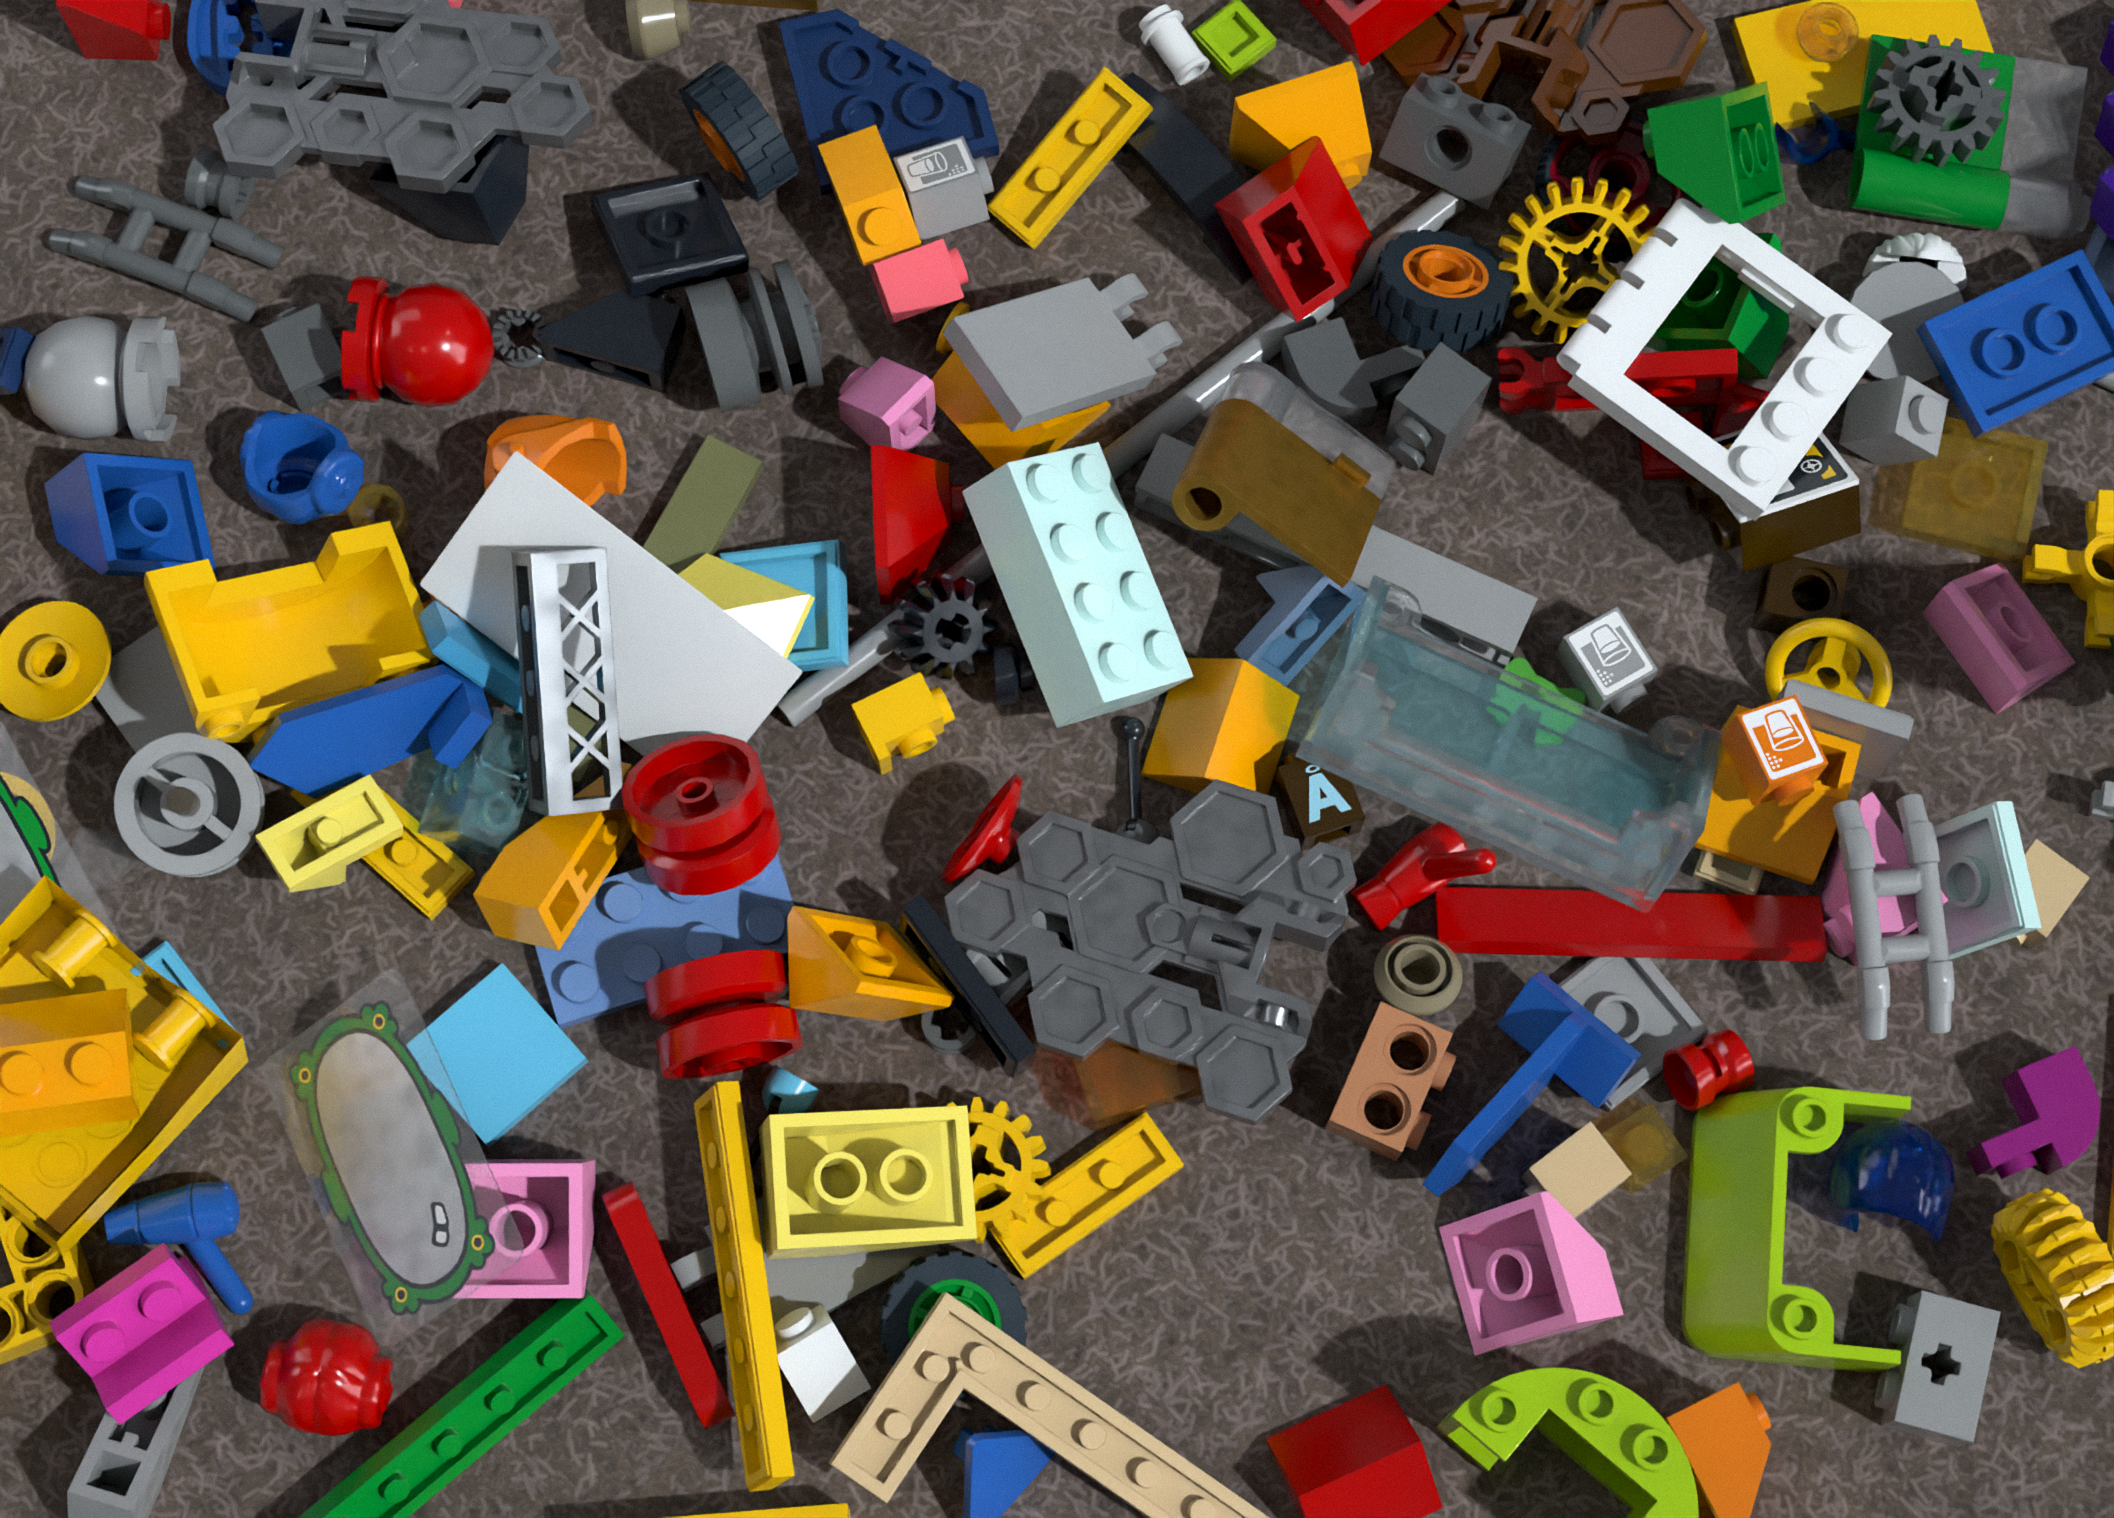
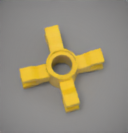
M2099 489L2095 493V501H2088L2085 505L2088 545L2082 551L2067 550L2052 545L2035 544L2032 547V556L2025 555L2023 558L2022 583H2069L2073 592L2080 599L2087 602L2084 647L2110 649L2112 646L2109 636L2114 635V580L2100 576L2093 567L2092 559L2103 560L2114 570V491Z

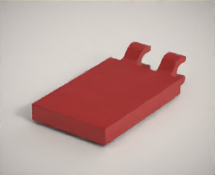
M1506 347L1498 351V365H1501L1499 367V380H1517V382L1499 383L1500 397H1502L1500 398V412L1515 415L1528 409L1544 408V412L1593 411L1601 409L1568 386L1573 375L1559 365L1557 357L1543 358L1542 363L1535 361L1526 351L1518 347ZM1737 348L1639 353L1623 375L1668 407L1732 404L1738 376Z

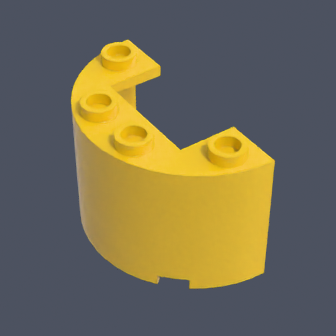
M390 521L330 533L318 558L313 562L217 582L209 559L148 571L144 577V587L195 726L197 731L208 739H220L228 743L254 742L256 745L279 713L434 667L440 660L439 657L431 653L421 626L419 614L424 610V607Z

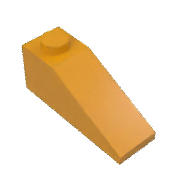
M621 762L622 783L624 784L633 766L632 764ZM603 775L573 796V798L605 795ZM625 809L546 816L508 843L491 868L482 876L479 886L473 893L494 936L559 951L634 834Z

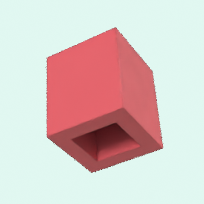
M944 239L868 266L889 324L964 298L960 285L969 282L966 268L958 249L955 247L947 250Z

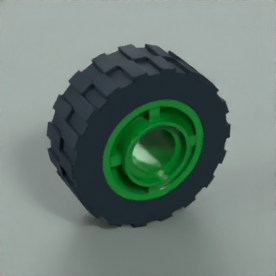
M941 1250L925 1257H918L911 1261L906 1269L896 1274L892 1279V1285L887 1292H884L881 1300L882 1308L880 1316H878L880 1344L891 1367L898 1360L942 1292H947L1021 1345H1026L1028 1333L1025 1332V1321L1028 1320L1026 1307L1022 1305L1021 1293L1016 1284L1009 1279L1007 1273L998 1265L970 1252ZM962 1390V1392L956 1400H960V1398L969 1396L971 1398L975 1397H973L965 1390Z

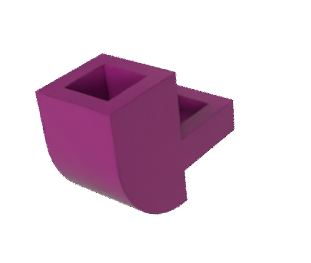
M2076 1045L2020 1068L2002 1079L2001 1081L2023 1126L1984 1141L1968 1150L1966 1154L1977 1176L1996 1168L2001 1180L2037 1165L2038 1163L2033 1152H2036L2046 1175L2078 1159L2090 1146L2097 1132L2100 1120V1102L2095 1084Z

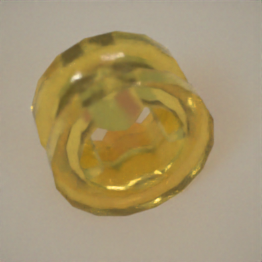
M382 484L365 486L359 490L348 511L353 527L358 528L371 525L364 512L367 508L377 510L382 502H388L387 507L391 515L394 516L391 520V525L397 540L401 538L408 527L409 513L400 494L390 486Z

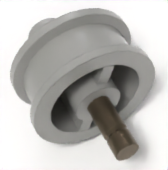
M182 732L170 734L145 745L126 764L115 790V819L119 832L127 846L149 866L181 877L210 876L238 863L256 843L255 835L261 833L265 819V795L257 772L250 767L247 759L232 746L220 739H208L200 733Z

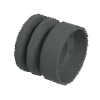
M788 259L772 263L777 291L767 294L758 268L748 270L747 282L750 299L744 301H737L725 277L684 288L701 351L721 413L760 403L761 387L759 373L771 371L783 395L794 393L788 365L799 363L807 388L824 384L821 370L823 344L807 290L804 289L793 273Z

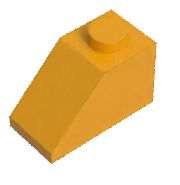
M876 125L817 145L857 257L863 266L922 246L902 186Z

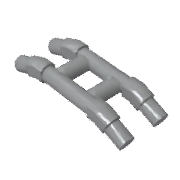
M1909 794L1896 801L1904 831L1902 837L1906 848L1907 861L1911 868L1874 871L1873 868L1876 867L1874 850L1869 831L1864 826L1859 803L1855 800H1846L1835 804L1832 808L1840 837L1838 843L1842 854L1844 871L1847 872L1858 962L1856 973L1858 1003L1860 1004V1036L1868 1040H1881L1887 1037L1890 979L1888 967H1885V964L1922 960L1923 964H1920L1922 996L1924 997V1029L1927 1032L1937 1034L1947 1033L1951 1030L1955 979L1953 962L1949 958L1938 862L1940 861L1939 850L1933 825L1928 820L1923 798L1919 794ZM1914 894L1919 934L1882 938L1877 898Z

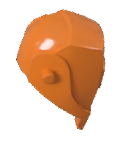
M560 415L523 416L506 420L497 427L486 442L485 492L515 451H518L589 507L604 493L621 495L626 489V451L622 437L613 422L593 417L578 419Z

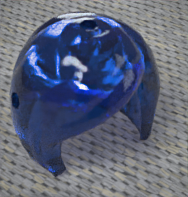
M1900 1119L1867 1124L1851 1133L1838 1148L1833 1158L1827 1183V1202L1830 1216L1836 1221L1838 1226L1857 1233L1859 1226L1858 1212L1888 1214L1921 1226L1929 1233V1240L1939 1242L1947 1222L1955 1185L1954 1166L1951 1158L1940 1141L1929 1131L1917 1124Z

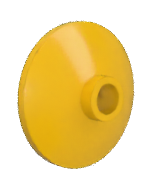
M69 601L41 603L27 609L13 619L0 635V703L16 716L33 722L56 721L70 716L83 708L102 687L111 664V641L102 621L89 609ZM66 661L62 670L53 676V670L56 665Z

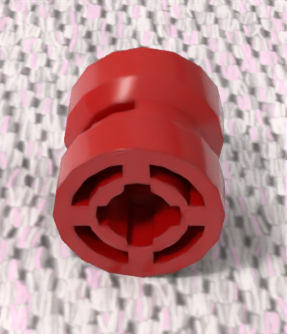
M1723 1029L1707 1035L1703 1038L1702 1044L1698 1046L1685 1043L1671 1048L1665 1052L1663 1057V1073L1669 1091L1676 1102L1688 1111H1694L1711 1104L1717 1094L1744 1092L1750 1089L1754 1082V1066L1751 1055L1739 1035L1729 1029Z

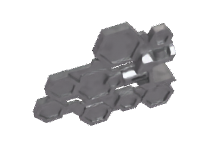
M254 0L266 37L295 41L290 58L240 52L235 56L226 92V99L230 109L212 125L229 173L232 175L277 180L305 153L321 155L324 163L360 167L365 161L390 163L400 188L445 194L476 165L474 155L496 134L521 137L523 144L566 149L593 123L591 109L578 78L555 75L552 72L562 62V56L547 17L450 7L448 0ZM345 22L400 29L396 33L351 28L346 27ZM340 84L384 89L387 98L339 92L329 102L324 101L341 87ZM482 92L510 95L505 104L480 101L472 109L466 108Z
M1215 779L1170 818L1169 826L1173 841L1159 836L1148 845L1092 827L1090 823L1049 811L1016 839L1021 864L998 875L977 869L944 897L952 936L961 947L994 958L1005 952L1027 959L1033 991L1028 995V1004L1037 1047L1084 1061L1108 1040L1136 1049L1139 1054L1172 1065L1180 1063L1195 1068L1198 1072L1206 1111L1255 1126L1292 1093L1293 1087L1287 1064L1305 1049L1312 1026L1307 999L1259 984L1273 937L1321 952L1327 950L1342 932L1348 914L1345 895L1355 887L1357 880L1351 854L1348 850L1319 842L1302 856L1299 839L1286 836L1283 833L1275 797ZM1180 885L1245 905V907L1234 915L1184 899ZM1042 911L1067 919L1074 951L1061 947L1058 933L1033 926L1031 916ZM1163 962L1214 978L1222 1012L1201 1005L1197 989L1150 975V973Z

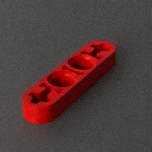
M633 1181L602 1194L610 1218L704 1429L707 1430L735 1417L736 1413L702 1335L696 1329L698 1326L676 1276L670 1270L671 1265Z

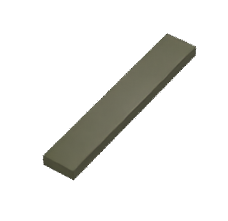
M708 434L642 548L677 575L705 553L714 556L764 470L763 461ZM573 702L567 707L568 725L584 738L597 723V720ZM569 738L570 754L578 745ZM601 738L594 745L600 753H602ZM588 754L571 773L572 784L582 788L596 763Z

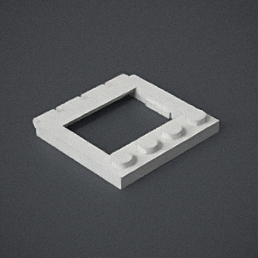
M1680 198L1676 200L1653 231L1654 237L1646 239L1620 274L1621 280H1615L1589 313L1587 316L1588 323H1582L1559 352L1556 359L1563 369L1573 375L1568 383L1569 387L1756 521L1893 333L1741 224H1728L1705 206L1700 209L1689 200ZM1713 256L1739 274L1737 278L1787 314L1790 311L1816 329L1815 333L1728 450L1623 375Z

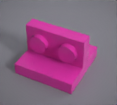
M165 1243L156 1247L49 1322L55 1338L92 1378L105 1409L119 1425L235 1345L195 1267L185 1255L177 1259Z

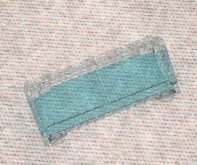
M1373 575L1349 619L1300 740L1295 757L1648 914L1704 831L1723 732L1693 718L1680 715L1668 716L1658 720L1653 724L1648 733L1635 729L1418 631L1417 629L1422 619V608L1418 599L1405 588Z

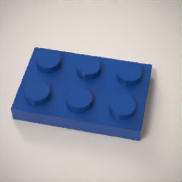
M2082 249L1929 319L1916 329L1974 439L2114 373V306Z

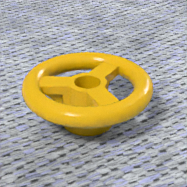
M1813 618L1793 625L1773 643L1765 663L1766 687L1773 702L1788 679H1795L1883 708L1886 707L1892 691V669L1882 646L1866 630L1841 619ZM1827 637L1820 640L1813 647L1804 671L1784 675L1785 662L1791 651L1798 644L1811 638ZM1859 651L1866 657L1873 673V687L1869 697L1864 695L1854 684L1861 666ZM1822 668H1833L1838 672L1839 676H1829L1823 672Z

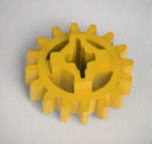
M973 1097L971 1109L968 1113L969 1131L976 1130L975 1134L970 1137L972 1166L978 1167L983 1158H985L993 1173H990V1175L979 1173L973 1182L977 1228L976 1244H983L986 1237V1228L995 1226L998 1233L1004 1239L1010 1237V1228L1007 1221L1014 1216L1028 1224L1032 1220L1025 1206L1028 1199L1044 1202L1047 1196L1044 1189L1035 1183V1179L1051 1175V1168L1047 1161L1034 1159L1035 1156L1041 1154L1046 1149L1042 1136H1031L1025 1139L1032 1127L1030 1119L1023 1114L1013 1122H1010V1108L1007 1102L1000 1101L993 1112L988 1113L981 1097ZM954 1102L947 1104V1106H957ZM1007 1138L1019 1150L1021 1171L1016 1170L1013 1165L1005 1163L1003 1160V1155L1007 1148L1005 1145ZM999 1197L1006 1198L999 1205L980 1211L983 1204Z

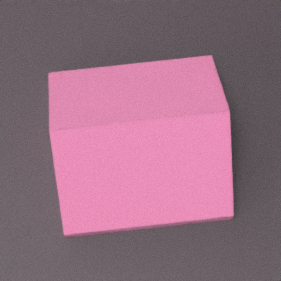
M2002 562L1950 581L1922 612L1996 715L2076 663Z

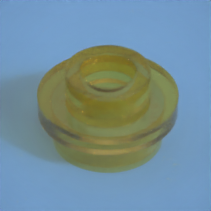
M1821 2L1812 5L1802 14L1797 25L1796 35L1801 49L1809 58L1817 62L1828 63L1840 60L1852 51L1859 36V27L1854 15L1844 6L1833 2ZM1819 24L1830 25L1839 34L1827 35L1821 31Z

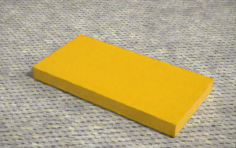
M1810 0L1734 18L1730 27L1749 84L1767 81L1775 133L1859 113L1869 37L1872 34L1907 40L1912 38L1914 41L1926 42L1930 35H1937L1940 45L1950 46L1954 39L1958 38L1962 40V48L1994 53L1976 0Z

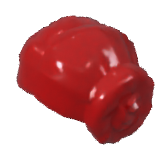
M327 1318L310 1320L305 1322L289 1341L279 1340L270 1344L259 1381V1404L266 1413L277 1415L287 1426L306 1433L338 1436L346 1435L362 1428L375 1429L382 1423L383 1413L387 1410V1405L392 1395L393 1387L390 1375L393 1369V1362L388 1356L381 1355L379 1344L372 1333L362 1325L354 1322H338Z

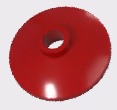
M1014 774L1001 787L979 815L972 830L956 848L940 877L942 881L948 884L963 877L987 858H990L999 865L1015 846L1016 839L1021 836V833L1011 827L1018 808L1023 781L1017 774Z

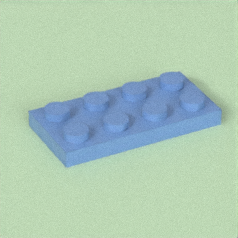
M778 853L759 875L736 888L711 895L682 896L660 889L647 876L644 866L605 878L559 951L535 945L560 1029L647 1002L643 984L650 977L686 962L723 953L769 949L782 952L784 959L788 958L787 916L794 903Z

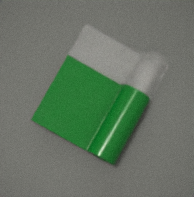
M1872 34L1869 37L1848 186L1849 209L2060 242H2069L2075 232L2082 233L2085 230L2091 211L2090 196L2083 195L2080 182L2072 180L2088 68L1982 51L1984 54L1978 66L1982 70L1997 68L1999 71V75L1991 88L2006 90L2007 96L1999 108L2005 113L2004 119L1983 151L1975 149L1969 160L1965 163H1961L1951 153L1944 167H1937L1933 160V154L1925 153L1920 162L1916 164L1911 160L1912 148L1905 145L1896 152L1889 149L1895 137L1891 131L1876 134L1874 127L1881 114L1872 113L1867 110V105L1874 94L1869 89V86L1886 55L1891 50L1899 53L1907 39ZM1915 41L1921 49L1924 47L1926 43ZM1940 45L1942 48H1949V46ZM1965 48L1961 49V53L1966 55L1967 57L1973 52L1977 51ZM1936 91V95H1935V98H1936V99H1937V97H1938V91Z

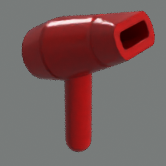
M1438 821L1414 835L1413 839H1409L1376 873L1374 878L1369 879L1350 891L1349 896L1373 928L1381 933L1402 910L1408 909L1447 886V883L1451 882L1454 878L1491 872L1497 863L1496 855L1492 850L1484 847L1469 850L1463 837L1453 827Z

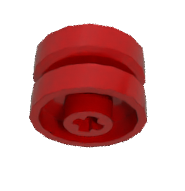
M703 734L668 742L645 755L629 771L621 789L624 809L632 832L637 837L639 853L647 876L660 889L682 896L711 895L736 888L759 875L776 857L782 840L779 821L772 799L768 794L758 753L744 740L724 734Z
M770 949L744 950L709 956L668 968L650 977L643 984L652 1021L671 1026L655 1041L664 1078L686 1080L723 1075L777 1061L795 1053L803 1046L795 1009L775 1004L789 992V979L782 952Z

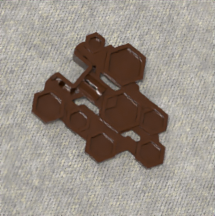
M1452 0L1379 54V56L1404 88L1411 87L1423 72L1431 77L1447 78L1455 82L1462 92L1485 103L1503 71L1538 82L1539 85L1531 98L1536 129L1539 133L1543 134L1547 131L1562 137L1581 135L1589 146L1620 141L1632 118L1630 106L1626 102L1639 100L1642 93L1682 88L1707 41L1705 26L1682 0H1528L1521 14L1491 19L1492 15L1507 13L1514 0ZM1606 5L1581 50L1575 41L1594 6Z

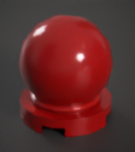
M358 275L353 280L347 302L359 304L355 332L342 330L341 339L343 389H351L349 394L350 401L375 403L380 398L383 388L387 385L403 401L427 408L457 403L475 391L490 373L494 355V340L486 313L464 291L439 283L410 285L392 297L388 282L382 277Z

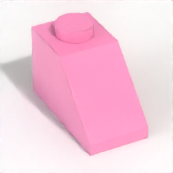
M881 356L869 369L865 366L856 369L844 381L839 390L841 395L838 398L840 419L870 446L885 445L910 452L937 426L934 382L925 374Z

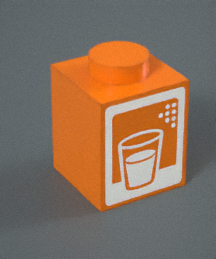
M1796 694L1737 714L1721 737L1753 807L1774 799L1778 806H1785L1807 797L1814 791V782L1829 764Z

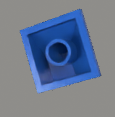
M83 452L44 483L56 541L101 575L145 577L148 571L209 559L215 577L217 576L192 460Z

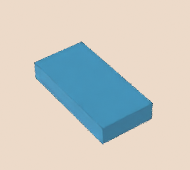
M434 600L419 614L420 623L431 653L517 713L523 714L519 661Z

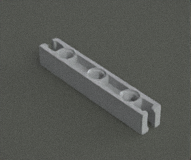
M1161 433L1135 486V493L1137 495L1134 500V506L1278 570L1310 565V563L1242 512H1239L1229 524L1220 530L1200 531L1184 524L1176 515L1172 506V493L1193 452L1194 446ZM1373 525L1351 577V581L1361 587L1368 595L1360 606L1502 669L1508 665L1538 599L1535 596Z

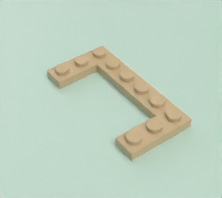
M942 1292L828 1462L883 1502L888 1503L962 1390H965L1147 1518H1270L947 1292Z

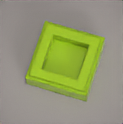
M1241 0L1231 1L1192 31L1191 38L1197 47L1229 82L1274 49L1277 41L1272 33Z

